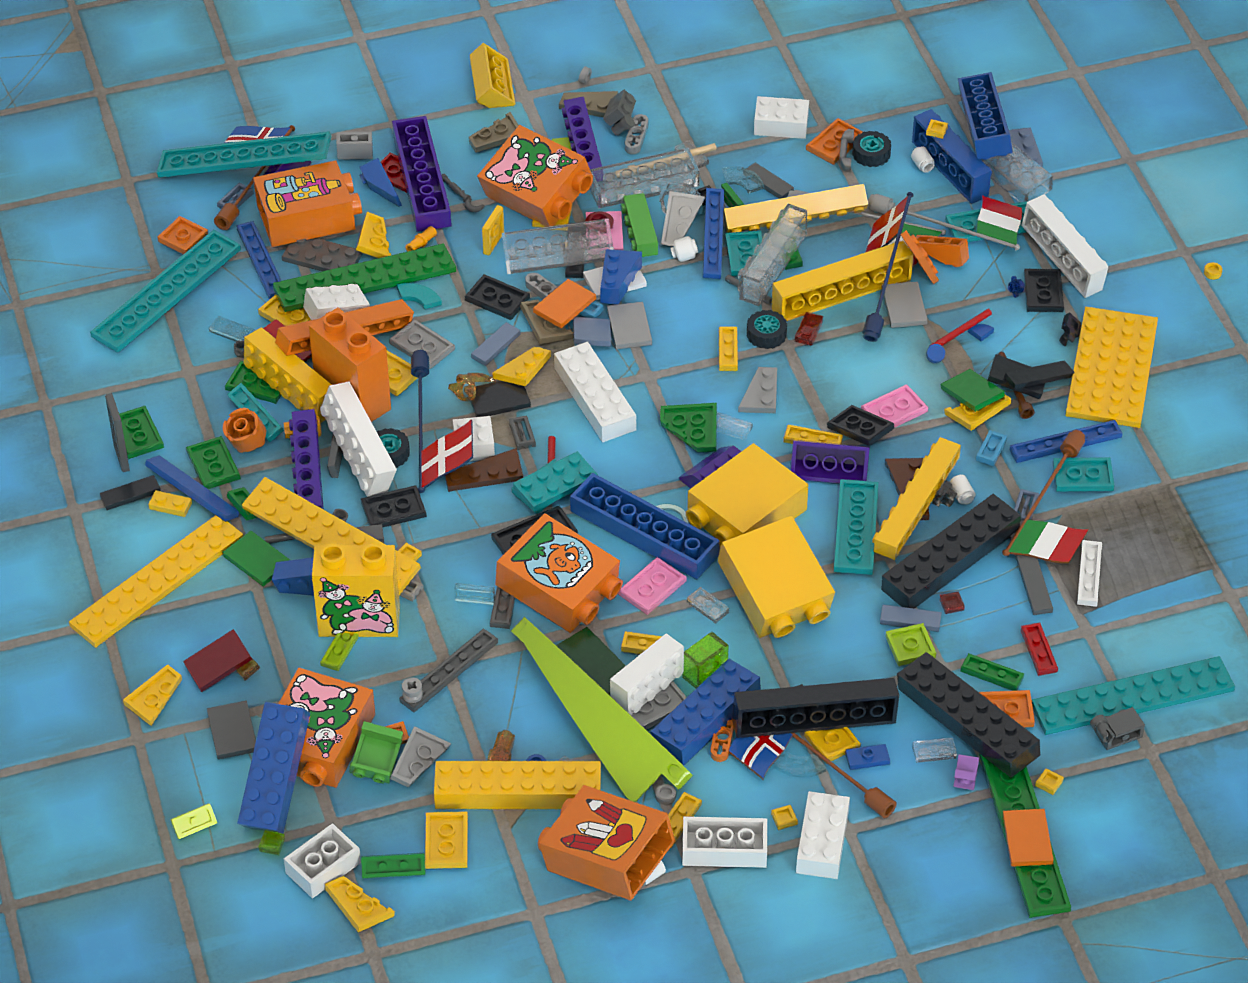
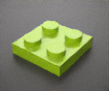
M924 623L886 631L885 637L898 666L911 664L925 652L936 658L935 648Z

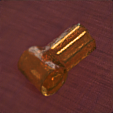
M507 730L498 732L494 747L489 751L487 761H511V751L515 742V735Z

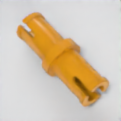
M429 226L424 232L418 233L415 239L406 244V251L425 247L428 241L436 236V229Z

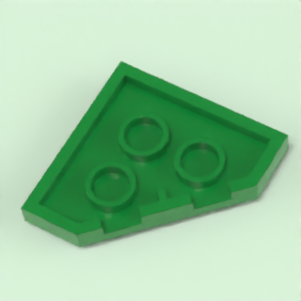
M717 403L661 406V426L696 452L717 451Z

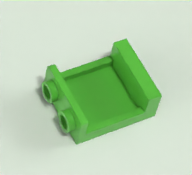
M364 721L353 761L350 763V773L358 778H371L376 783H389L403 741V732Z

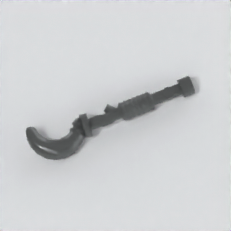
M442 174L443 182H446L456 194L463 198L465 208L468 211L478 212L485 207L484 205L473 206L471 204V196L465 194L464 190H461L457 184L451 182L446 174Z

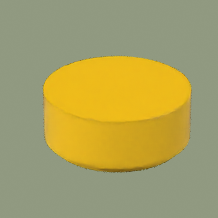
M1214 262L1206 264L1204 267L1205 277L1212 280L1219 279L1222 275V266Z

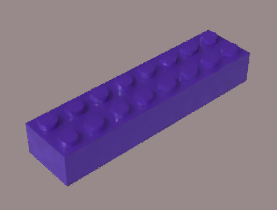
M420 116L392 121L393 138L416 232L425 231L429 226L435 229L451 227V210L427 117Z

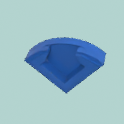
M976 324L968 329V333L983 341L994 333V328L986 324Z

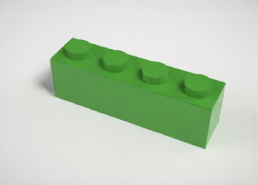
M645 194L623 196L621 213L625 214L624 223L625 226L629 227L627 228L628 238H632V251L642 252V257L658 255V240Z

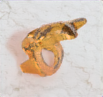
M468 372L467 374H458L456 376L457 382L449 384L448 389L455 393L460 400L471 401L476 396L475 382H496V380L483 373ZM466 383L469 386L464 387V392L468 395V397H465L463 394V386Z

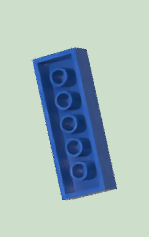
M932 109L914 116L912 143L916 147H925L934 159L935 167L971 204L982 200V196L989 197L992 175L990 167L986 166L981 159H977L976 154L961 140L959 135L952 131L949 125L943 139L926 135L931 119L944 122Z
M730 658L727 659L651 730V735L684 766L713 738L714 733L716 734L722 726H726L728 720H732L734 692L761 690L760 676Z
M270 702L264 703L237 824L246 828L284 834L310 718V712L304 708Z

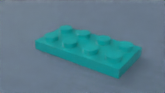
M576 451L514 482L513 488L535 512L575 492L592 473L598 474L580 453Z

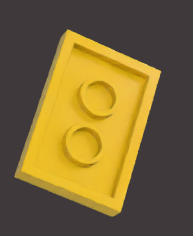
M468 812L426 813L425 869L468 868Z

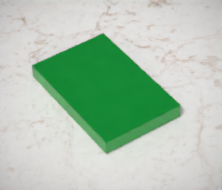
M243 361L239 362L225 385V390L232 391L242 383L255 398L277 404L281 397L278 390L272 389L267 382L260 379L251 369H248Z
M971 369L941 383L943 391L975 412L1005 397L1004 390Z
M146 406L119 413L128 459L164 448V443Z
M222 436L186 447V452L199 480L207 489L241 479L240 473Z
M249 531L223 551V557L263 587L272 580L276 562L290 560L253 531Z

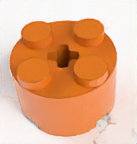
M248 408L234 410L229 414L228 420L224 421V435L238 452L253 451L265 444L266 427L258 415Z

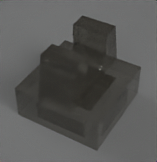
M947 480L943 483L935 495L933 504L939 507L942 503L951 507L957 496V493L951 489L952 483Z

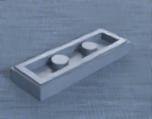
M506 322L471 353V358L486 366L521 335L520 330Z
M883 605L880 624L908 627L924 623L926 630L939 632L942 612Z

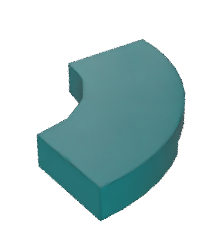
M415 283L397 284L399 295L404 301H415L421 304L424 309L442 305L439 295L424 285Z

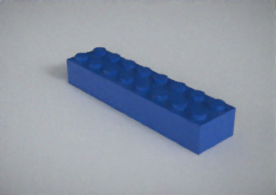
M992 72L957 78L960 97L977 159L987 160L991 157L1006 156L1013 153L1009 129Z
M594 473L570 496V511L648 554L660 558L667 564L695 579H698L719 556L720 540Z

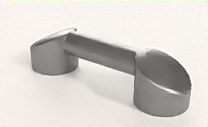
M847 129L841 138L839 162L842 170L845 172L851 171V158H847L846 155L848 143H853L854 129Z

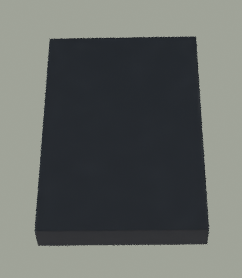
M1024 269L1027 312H1064L1061 269Z
M485 274L465 295V301L509 320H512L520 311L521 302L530 299V293Z
M995 354L988 381L1037 399H1041L1045 383L1013 389L1004 378L1005 373L1030 368L1031 366Z
M497 381L467 388V394L476 417L492 416L531 407L525 386Z
M851 405L828 421L827 428L870 447L892 431L894 423Z
M416 485L361 498V504L369 526L382 524L383 528L427 517Z

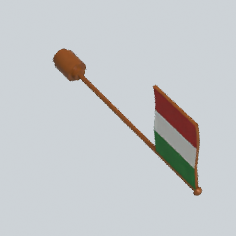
M1073 430L1064 439L1060 446L1064 456L1006 550L1002 551L1004 556L1009 554L1024 555L1054 563H1069L1089 529H1075L1050 522L1029 520L1066 458H1074L1080 452L1085 443L1083 432Z

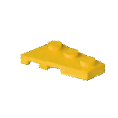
M1005 395V397L976 412L963 403H960L959 407L953 409L951 407L945 408L944 412L946 416L972 431L1010 405L1011 398Z

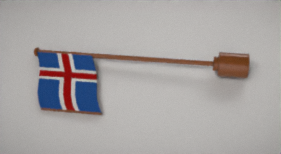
M293 125L285 128L238 126L224 143L289 136L292 131H295V127ZM262 166L254 177L259 176L266 166ZM253 179L234 204L226 203L214 218V223L218 228L228 230L239 216L240 212L237 205L253 185Z
M795 733L735 738L730 746L729 753L764 780L767 771L784 752L793 736L865 793L864 803L881 817H889L896 808L897 802L878 787L867 790Z

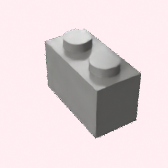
M337 132L338 160L373 159L372 132Z

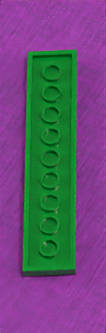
M443 243L274 282L273 289L284 312L304 308L305 291L307 288L358 284L362 293L365 294L395 287L401 283H412L456 272V265Z
M979 753L1007 844L1003 811L1040 809L1027 766L1010 778ZM1053 848V864L1013 866L1029 918L1071 912V904Z

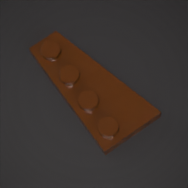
M517 448L465 465L445 475L448 492L516 482L523 478Z
M923 458L885 459V465L890 471V477L896 485L898 495L905 493L907 483L914 479V473L917 468H921ZM929 507L921 520H929Z

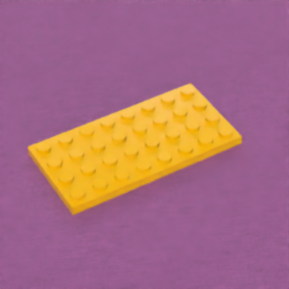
M1085 306L1066 417L1098 422L1115 420L1118 425L1140 428L1158 317Z

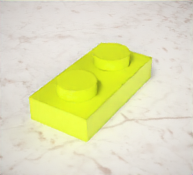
M209 803L170 819L178 839L217 823Z

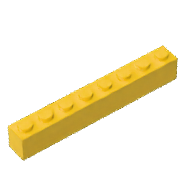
M860 184L724 208L723 216L727 233L742 232L744 230L758 231L761 227L770 229L777 227L778 224L792 225L795 221L809 222L812 221V218L817 217L819 219H826L830 217L829 215L834 214L843 216L851 211L861 213L865 211L864 209H867L868 201L865 186Z
M942 437L932 444L929 455L923 458L921 468L916 469L914 479L907 483L905 493L900 494L896 507L893 506L891 508L889 518L887 520L884 519L880 532L875 533L872 540L874 552L893 560L897 558L958 461L961 449L960 444Z

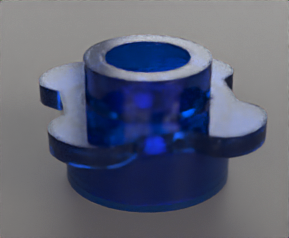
M1012 276L1011 282L1008 284V290L1013 293L1015 298L1020 293H1023L1024 282L1021 279H1017L1016 276Z

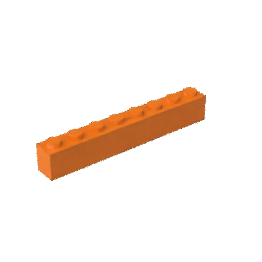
M403 299L345 313L371 335L404 328L412 322L414 311ZM318 319L278 328L275 343L286 356L311 350L309 325Z

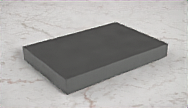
M247 700L207 708L218 760L254 752L256 739Z

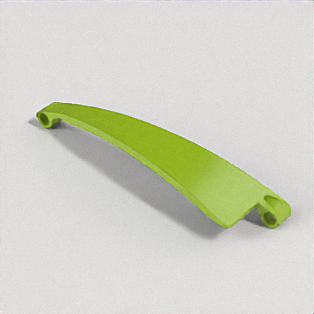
M524 617L511 630L525 644L595 753L630 801L636 802L661 775L668 779L678 790L693 777L667 749L528 619Z

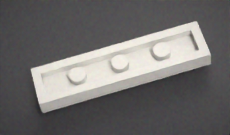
M1082 541L1077 605L1097 607L1102 542Z

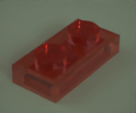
M806 312L797 330L794 342L812 346L823 323V316Z

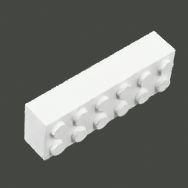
M1045 194L1028 201L1022 227L1055 265L1061 269L1062 273L1084 298L1102 291L1108 271L1107 263L1098 256L1095 249L1091 248L1085 238L1076 231L1073 224L1069 223L1064 214L1054 206V203Z
M588 342L554 353L556 372L602 443L636 431L635 412Z
M350 382L330 385L320 411L322 416L325 417L330 431L333 432L338 446L341 447L344 458L349 462L353 475L357 477L361 490H364L367 497L388 492L397 469Z

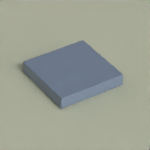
M574 317V344L579 345L588 342L592 346L611 347L610 319Z

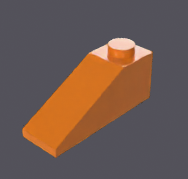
M928 235L916 236V239L927 255L945 265L960 267L969 259L967 239Z

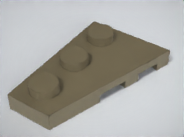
M511 112L505 114L506 117L502 120L497 119L494 121L492 126L484 127L469 136V143L475 153L505 143L519 126Z
M539 300L521 302L520 308L539 344L574 338L571 330H567L565 327L559 328L533 313V307L540 302Z

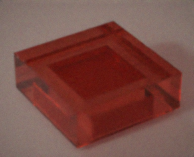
M959 591L940 595L939 600L945 614L964 611L965 605Z

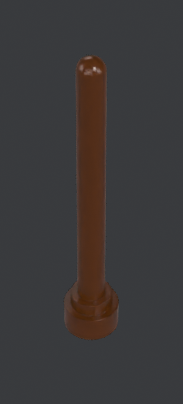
M1004 352L998 353V355L1006 357ZM1013 390L1019 403L1018 412L1022 419L1031 418L1035 413L1033 406L1026 402L1023 393Z

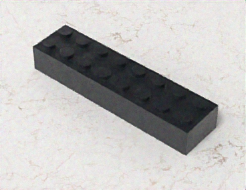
M993 493L882 575L881 590L901 607L915 609L1010 538L1020 527L1021 515Z
M925 652L897 673L898 689L1010 778L1041 755L1040 740L929 653Z
M894 678L734 692L732 722L736 738L894 724L897 719L899 692Z

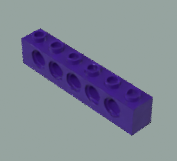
M584 96L563 100L564 108H561L563 118H567L564 120L566 130L570 129L567 133L569 142L573 141V143H570L571 150L586 158L593 175V182L603 180V168Z
M314 409L292 412V419L289 420L290 431H293V435H290L291 447H294V451H291L292 462L295 463L292 472L293 478L297 481V483L293 484L294 493L324 510L316 413Z

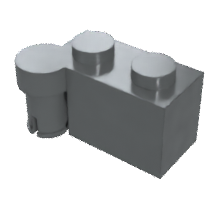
M625 89L610 99L603 119L612 126V132L617 136L635 125L631 115L636 100Z
M1133 707L1120 710L1110 716L1097 715L1090 722L1106 750L1142 738L1145 724Z

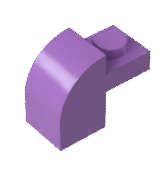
M958 755L953 787L974 790L979 765L978 757Z

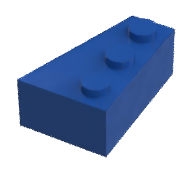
M606 249L600 287V303H620L628 290L629 284L634 281L636 273L642 268V252Z
M313 557L276 562L272 582L279 593L314 596L312 581Z

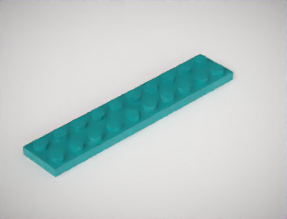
M330 131L163 150L156 173L159 178L322 160L327 158L332 136Z
M212 230L90 331L91 337L117 353L120 352L241 250V245L216 230Z
M1217 656L1032 699V707L1044 734L1049 735L1090 725L1091 720L1097 715L1110 716L1120 710L1132 707L1139 714L1233 692L1235 685L1221 657Z

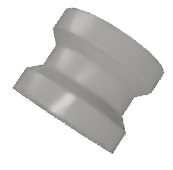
M407 678L403 681V699L408 703L419 702L423 697L421 681L417 678Z

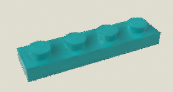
M242 383L227 394L239 409L248 408L258 415L266 427L265 438L269 443L284 431L279 423Z

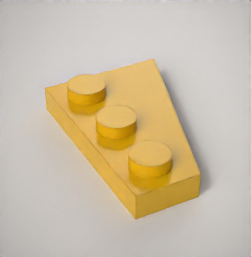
M370 212L366 213L356 247L357 251L376 258L391 256L388 250L389 242L386 240L387 232L383 217Z
M533 347L492 372L493 379L527 386L549 360L551 350Z
M167 664L124 698L123 703L152 726L182 681V676Z
M344 876L325 884V890L357 932H361L394 917L395 911L390 907L385 908L380 904V900L375 897H369L363 892L361 887Z

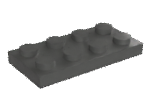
M318 238L301 239L289 244L282 255V261L318 271H326L356 264L363 254L357 251L356 248Z

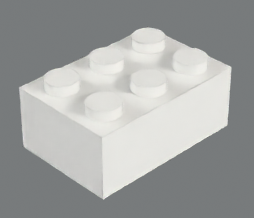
M757 96L754 135L806 139L809 100Z
M358 284L307 288L303 305L311 320L319 319L337 307L343 312H349L370 306Z
M333 823L284 858L286 874L312 899L325 890L326 883L344 876L361 863L360 848Z

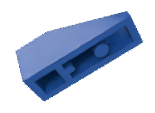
M379 158L359 167L362 172L359 176L363 184L367 183L370 190L398 207L402 206Z

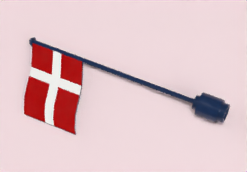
M908 192L906 198L883 214L872 227L866 252L887 246L895 238L896 241L876 312L866 317L862 333L864 334L863 338L867 341L876 342L881 336L884 319L879 312L910 200L914 196L912 192Z
M416 350L411 356V374L418 378V491L423 493L425 488L433 482L462 467L473 458V420L471 419L459 429L436 440L423 450L422 378L429 374V356L424 350Z

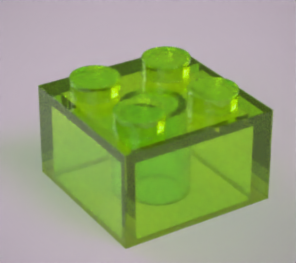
M714 632L707 634L684 651V672L682 678L695 689L699 687L728 659L729 645Z

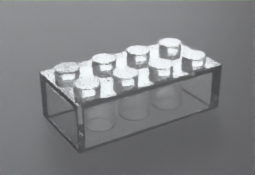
M1012 141L1013 153L982 160L992 171L991 179L1018 202L1031 201L1052 190L1053 176Z

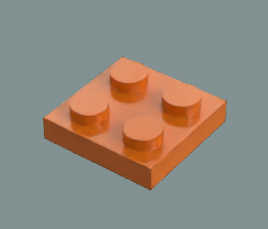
M179 216L157 238L158 242L185 254L208 235V229Z

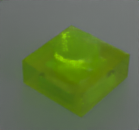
M264 830L258 846L259 852L279 855L285 841V834Z

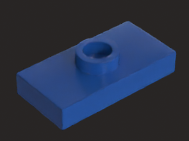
M886 744L847 749L845 752L850 770L890 764Z

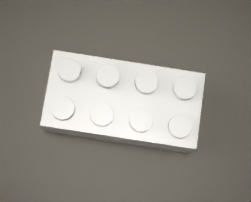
M668 634L663 635L610 679V696L630 715L637 713L645 703L653 700L658 692L666 689L674 679L679 678L683 674L684 646Z
M808 792L797 855V874L838 879L850 797Z
M683 817L682 866L766 868L767 819Z

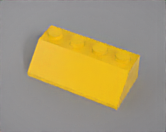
M482 43L470 54L477 102L488 108L514 106L515 98L508 58Z

